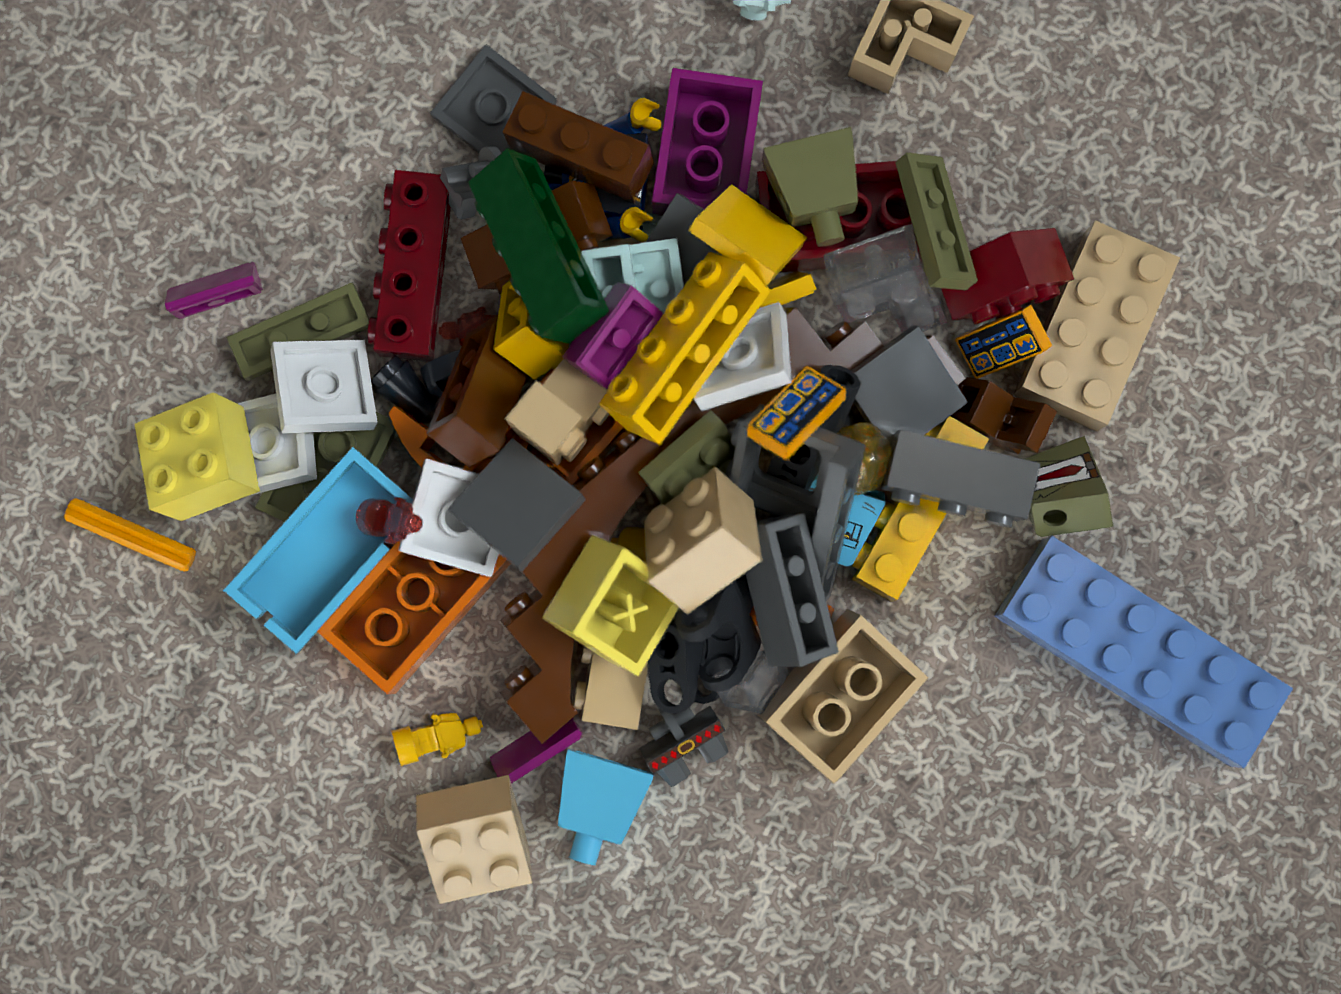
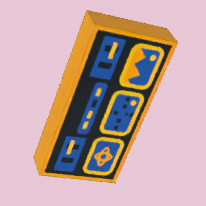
M1032 305L963 333L955 339L976 379L1043 353L1053 346Z
M806 366L747 425V436L787 460L845 400L846 388Z

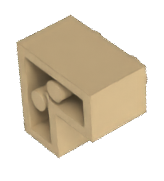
M880 0L852 59L848 76L889 94L907 55L948 73L974 15L941 0Z
M563 359L543 385L538 381L532 385L506 417V420L517 435L558 466L564 458L571 462L587 442V439L584 438L585 431L593 421L601 425L610 415L598 404L608 390Z

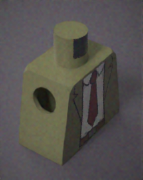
M1085 436L1025 458V460L1040 463L1029 511V518L1036 535L1046 537L1113 527L1108 491Z

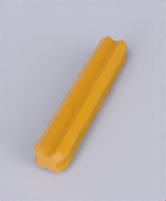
M73 498L65 510L64 519L180 571H188L195 560L196 551L193 548L81 499Z

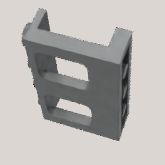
M760 404L747 419L741 418L734 428L731 444L736 446L734 458L730 461L725 476L753 499L754 507L775 516L805 514L827 602L834 585L866 445L818 427L803 443L817 449L821 454L815 490H807L769 475L759 468L758 460L761 444L747 436V425L766 407Z

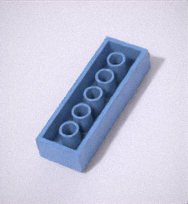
M1054 536L1041 540L994 615L997 619L1230 767H1246L1293 690L1286 683Z

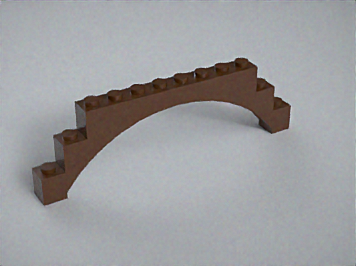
M796 307L783 308L787 317L791 381L806 366L820 373L823 366L828 364L843 366L852 370L884 347L865 321H851L848 323L846 320L836 324L824 335L827 341L824 344ZM925 335L958 386L966 378L933 335ZM788 384L701 411L693 398L660 445L626 430L613 442L616 449L605 459L601 460L599 456L595 457L578 471L577 475L580 480L573 487L582 493L585 502L521 572L536 590L530 595L522 592L512 599L504 608L507 614L500 619L502 624L535 661L529 668L523 665L513 671L504 681L506 688L500 694L542 744L578 713L570 703L571 660L574 639L542 617L590 537L594 535L606 541L610 540L621 519L647 487L639 472L710 410L726 425L744 414L754 411L760 404L767 406Z

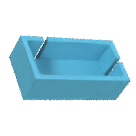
M352 447L223 591L256 619L261 618L266 611L274 617L270 618L264 626L297 654L388 553L390 548L384 544L385 541L391 537L397 542L402 537L413 499Z

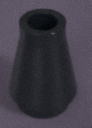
M395 355L371 378V383L377 387L375 393L400 407L419 423L435 409L436 401L428 393V390L408 360L402 362Z

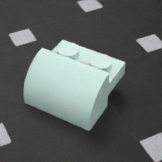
M677 238L581 251L603 298L607 296L617 282L632 285L665 313L667 305L677 297L684 287Z

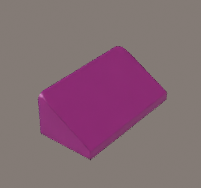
M252 261L171 287L167 290L164 304L168 312L176 318L182 319L262 293L263 287L256 265Z
M617 282L604 298L610 311L575 338L563 355L564 360L606 390L609 389L613 379L622 372L636 353L640 342L650 334L664 314L632 285Z
M573 717L543 744L530 730L490 756V761L497 777L509 775L512 784L583 738L582 735L584 733Z

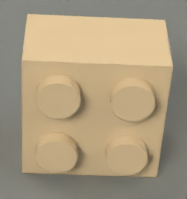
M716 467L703 477L690 481L683 492L666 505L656 507L647 519L644 520L648 582L687 614L762 560L753 499Z
M509 775L416 795L417 834L439 904L532 883L529 846Z

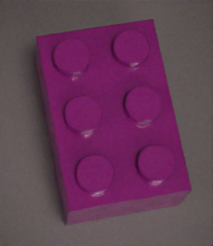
M672 68L652 198V214L663 216L677 193L682 194L704 210L731 184L747 195L763 86L762 80Z

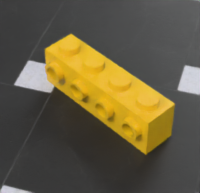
M709 252L704 260L697 264L693 275L677 297L667 305L663 316L650 334L640 342L636 353L622 372L613 379L608 391L598 404L627 431L660 445L771 291L745 262Z
M951 416L925 434V436L979 449H984L989 438ZM920 499L919 505H910L898 501L893 505L887 501L874 524L880 531L872 545L867 542L864 543L852 565L857 568L852 580L890 602L897 601L947 513L937 510L938 502Z

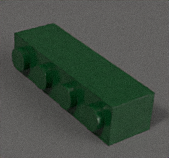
M508 148L505 149L468 181L476 199L474 202L475 208L481 217L486 220L493 235L492 244L497 253L503 257L511 274V285L522 297L530 314L528 320L532 329L540 337L569 344L610 310L536 158Z

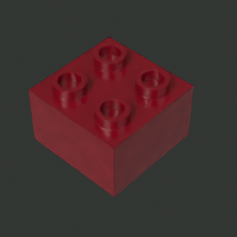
M1055 228L1010 231L969 251L978 280L967 290L941 288L953 321L971 318L973 324H978L992 318H1001L1022 309V304L1032 300L1034 304L1052 299L1061 294L1059 286L1075 279Z

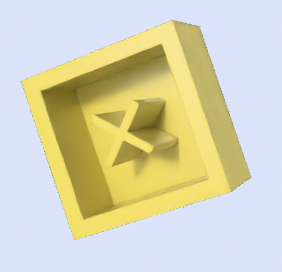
M213 392L134 424L149 510L183 521L260 491L243 406Z
M592 535L542 618L605 660L639 676L679 607L648 582L646 563L625 548Z

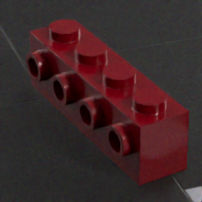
M395 170L393 184L387 183L385 186L384 210L390 211L388 228H381L378 243L379 254L384 255L383 272H376L373 283V297L379 300L377 317L370 318L368 325V343L374 344L373 350L379 357L392 358L396 355L399 359L427 362L434 360L451 207L448 204L449 191L440 179L441 174Z

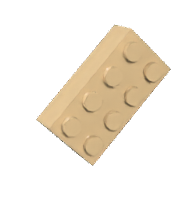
M1095 220L1084 232L1070 264L1075 280L1061 285L1059 289L1061 294L1056 296L1043 328L1053 346L1045 352L1029 358L1013 395L1025 400L1046 403L1057 411L1056 414L1095 431H1099L1107 426L1180 257Z

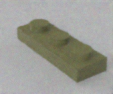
M906 152L896 161V166L929 287L967 290L978 280L943 157Z
M351 282L226 338L244 379L250 381L273 371L270 352L273 342L344 340L368 329L370 318L356 286Z

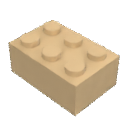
M846 609L832 625L839 653L802 667H795L755 712L757 716L834 784L929 678L862 615Z

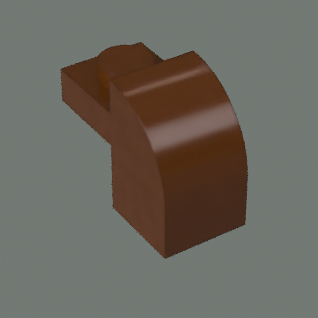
M965 377L966 379L958 385V388L968 403L953 413L951 417L989 438V443L1005 451L1020 454L1021 450L1038 453L1048 435L1049 428L1057 411L1046 403L1015 398L991 381Z

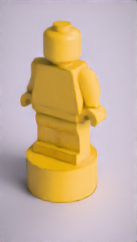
M433 713L430 716L433 719L431 725L411 730L410 726L391 731L400 765L404 766L419 761L418 757L439 749L442 752L441 757L447 758L449 754L466 746L465 734L473 736L481 733V728H483L482 721L474 716L464 719L463 723H461L457 713L440 715Z

